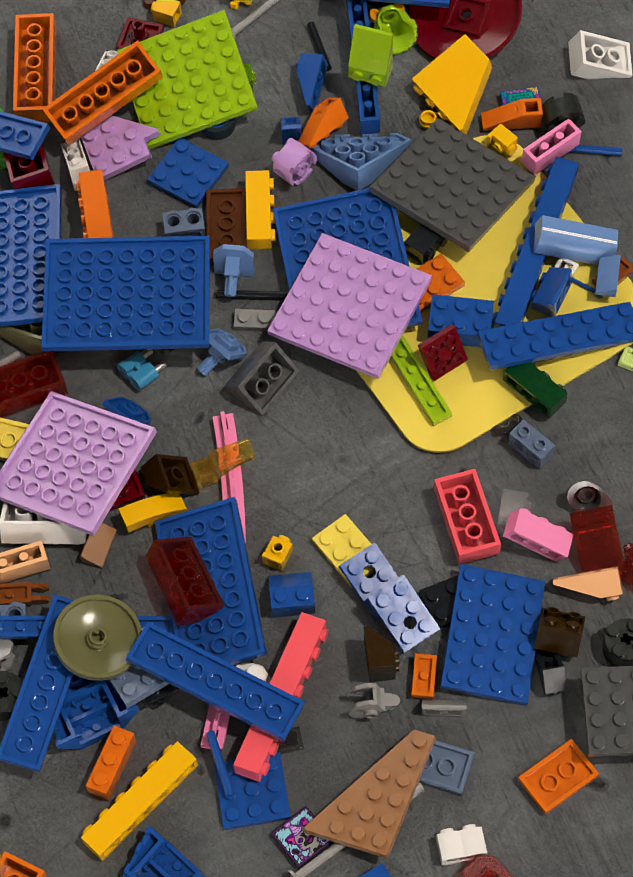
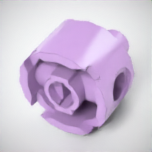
M290 138L280 152L277 151L273 154L271 159L274 162L273 171L290 185L294 186V183L299 185L313 171L310 167L312 163L316 164L317 156L298 140Z

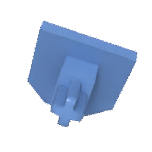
M223 244L214 249V274H224L226 278L224 295L235 297L238 279L240 280V276L254 277L255 275L254 253L245 246Z
M219 328L209 329V343L211 344L208 350L209 355L197 369L201 374L207 376L218 363L222 364L226 359L245 358L247 355L246 348L232 334Z

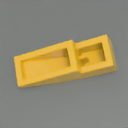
M178 493L156 495L119 508L120 516L128 533L146 525L152 527L157 520L187 511Z

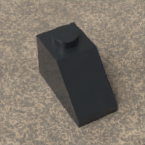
M544 650L535 651L534 658L540 683L545 694H558L561 691L567 690L565 667L559 655Z

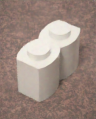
M469 824L463 826V830L454 831L453 828L441 830L440 834L436 836L441 865L486 858L487 849L482 827Z

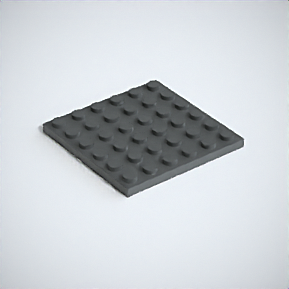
M438 118L371 186L370 192L469 253L534 183L536 176Z

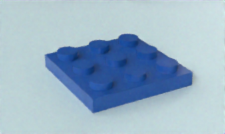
M180 138L177 139L147 178V182L181 202L198 209L207 197L206 189H213L228 169L229 162Z
M280 752L276 753L275 756H271L268 762L270 763L269 771L266 776H262L260 782L236 774L233 766L235 760L224 761L234 791V795L230 797L225 796L216 764L214 763L224 830L291 819Z

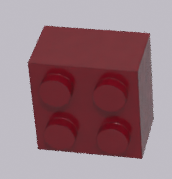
M42 144L33 160L3 153L14 189L55 184L48 156Z

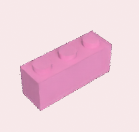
M568 118L523 149V165L533 175H536L549 166L550 163H553L556 157H562L578 146L582 131Z
M520 508L509 513L503 537L557 562L568 557L574 534L566 531L562 526L550 523L546 518L537 517L531 514L529 510Z

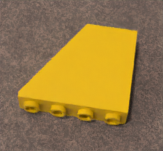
M464 34L412 78L415 85L413 89L419 96L423 95L426 98L425 102L431 109L435 108L438 111L437 115L442 121H447L452 127L467 135L492 70L490 59Z

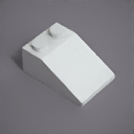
M582 30L568 42L571 75L585 79L631 78L633 76L629 42Z

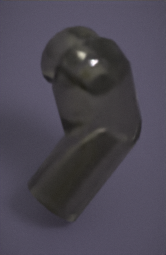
M513 414L506 425H496L495 436L509 435L522 421L521 416Z

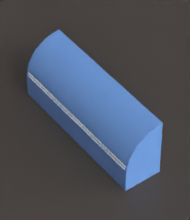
M542 215L535 223L534 253L599 265V258L616 255L618 247V230L545 215Z

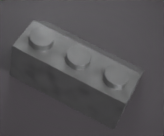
M262 341L225 387L239 402L260 416H263L300 370L276 342Z

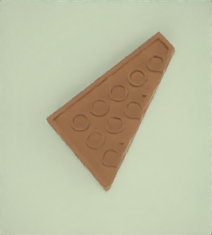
M413 730L306 825L305 832L388 859L435 743V736Z

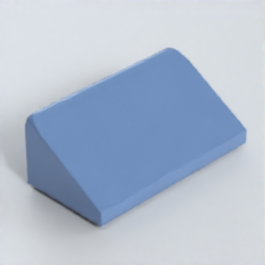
M621 255L599 258L595 295L616 297Z

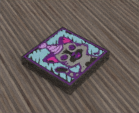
M307 806L271 832L273 839L298 870L334 843L305 832L306 825L315 818Z

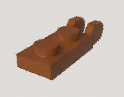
M31 582L0 584V604L9 605L11 602H21L26 605L49 603L48 596H32V591H48L49 585L47 583Z

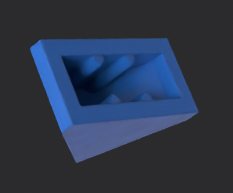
M300 117L281 118L282 145H285L290 138L299 140L301 136Z

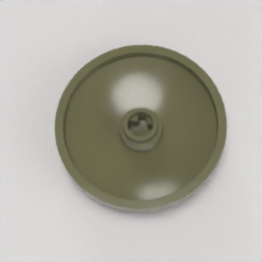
M87 595L68 604L59 614L53 632V645L60 662L73 674L88 680H109L120 676L133 665L126 661V657L141 634L142 629L135 613L122 601L107 595Z

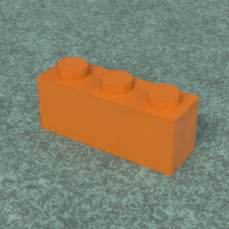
M113 726L86 784L89 794L110 801L137 742L134 733Z

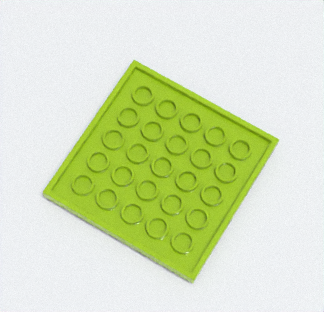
M225 10L139 42L161 70L163 76L161 80L133 99L140 124L157 128L161 135L146 142L149 150L258 109ZM129 46L117 50L118 54L127 49Z

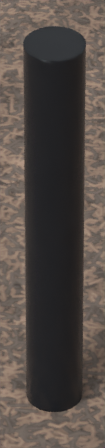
M309 22L307 26L318 54H323L328 63L326 71H330L332 67L315 23Z

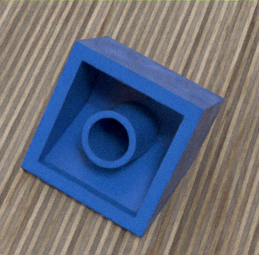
M549 267L547 273L543 272L539 281L541 284L538 291L534 290L530 299L532 301V309L550 317L557 315L572 284V270L569 268Z
M311 572L268 576L272 618L300 615L301 612L306 614L315 613Z

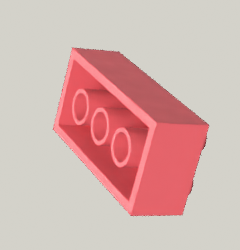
M476 469L434 479V492L458 564H465L500 554L501 542Z

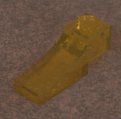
M245 438L209 451L208 457L192 462L190 466L197 486L201 488L218 482V479L224 474L246 462L256 459L249 438Z

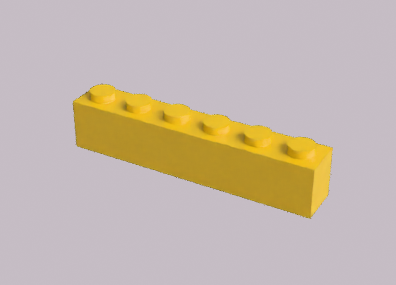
M178 741L174 745L170 744L163 751V756L158 761L154 760L147 767V772L142 777L138 776L131 783V788L126 793L122 792L117 796L115 804L110 809L106 808L100 813L99 820L94 825L90 824L82 832L83 836L81 837L83 843L103 861L198 766L197 759Z

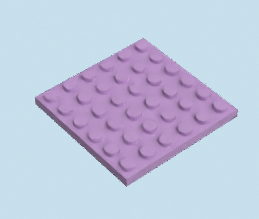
M322 233L267 330L268 335L379 379L430 285L432 275Z
M50 391L0 470V500L94 536L157 431L152 426Z

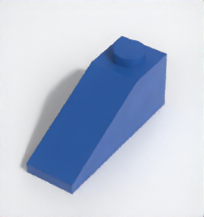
M301 53L300 59L296 63V71L299 76L306 106L312 114L314 108L318 105L328 63L323 54Z

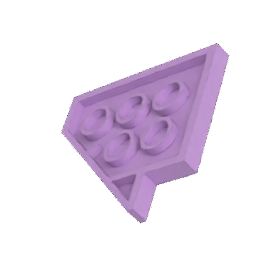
M111 115L81 138L93 170L102 169L105 181L152 158L146 142L161 135L157 128Z

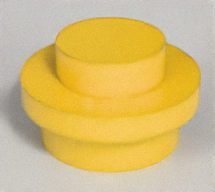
M426 110L419 116V124L421 127L428 129L438 117L435 112Z

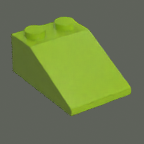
M355 24L348 64V77L356 81H364L376 86L386 87L393 69V33Z

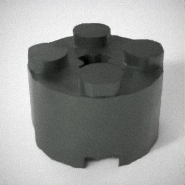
M563 93L564 97L554 99V96H552L542 104L543 119L548 132L568 118L578 128L586 123L577 95Z
M619 619L607 628L602 648L608 662L611 661L617 666H633V619Z
M0 671V721L10 720L23 684L18 676L7 671Z

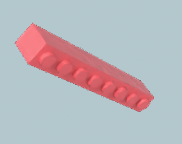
M301 612L270 681L271 685L297 698L302 696L304 690L303 683L305 679H309L312 673V662L318 659L321 651L319 646L322 641H326L329 633L326 627V620ZM250 726L233 764L235 773L260 782L262 776H266L269 771L270 763L268 762L271 756H275L279 747L278 739Z

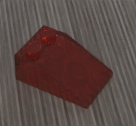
M612 505L570 513L582 573L618 566L619 574L627 573L616 516Z

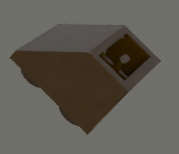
M554 607L542 608L534 649L577 658L585 616H581L577 612H562Z

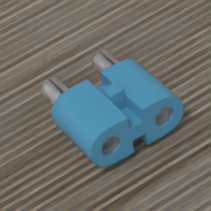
M146 349L142 353L136 351L117 364V369L126 380L129 379L130 384L138 391L159 377L158 372L166 367L164 361H161L156 366L146 362V358L153 354L152 349Z

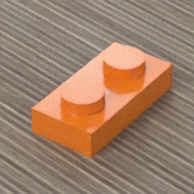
M415 653L411 698L433 700L437 655Z

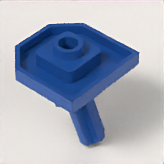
M124 397L106 399L102 404L110 412L146 425H149L151 422L150 414L134 401Z

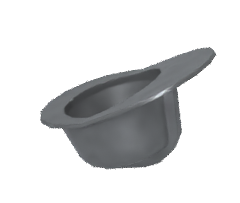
M584 480L576 482L568 490V503L590 522H605L612 516L614 511L613 500L596 483Z

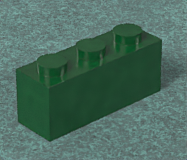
M534 362L510 366L504 370L503 380L548 418H551L566 403L568 394L566 389L561 384H556L551 380L545 371H540L535 367Z

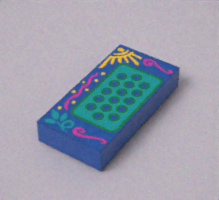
M538 87L500 92L502 106L520 99L541 98Z

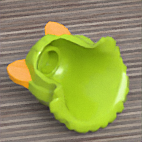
M394 3L380 10H370V18L374 23V29L393 33L394 55L402 54L403 51L407 52L414 45L418 36L417 24L406 13L404 4Z

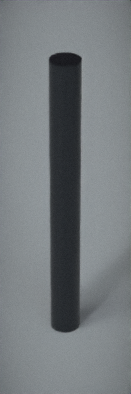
M216 290V298L285 299L289 291L236 290L235 297H227L224 295V290Z

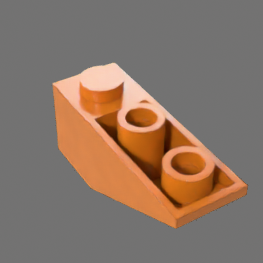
M326 98L314 108L298 140L308 149L314 148L317 142L330 136V132L343 126V122L349 119L341 98Z
M541 98L520 99L481 113L483 131L494 130L499 124H502L507 129L541 128L543 111Z

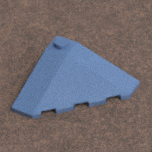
M378 133L362 134V138H350V134L335 135V138L321 139L310 150L316 154L317 161L343 184L358 191L372 184L412 143V139L399 133H390V137H378Z

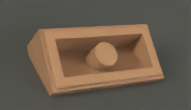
M102 523L94 536L89 534L81 554L82 563L103 568L117 530Z

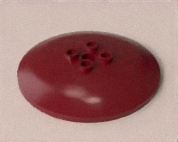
M450 0L449 8L409 5L408 15L417 24L418 36L416 37V43L430 57L436 59L466 34L490 58L501 51L515 35L522 17V0ZM463 13H472L469 18H462Z

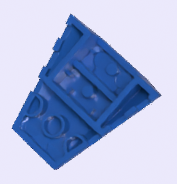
M74 674L54 730L56 747L60 749L86 748L109 737L113 726L124 729L138 712L139 708L134 704L127 709L110 680L94 681Z
M150 825L146 828V833L141 842L138 843L135 849L136 852L130 863L127 864L122 876L206 877L173 844Z

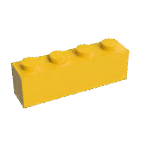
M269 170L245 171L248 249H272V241H275V229H271V224H275L274 212H271V207H275L274 195H270V190H274V178H270Z

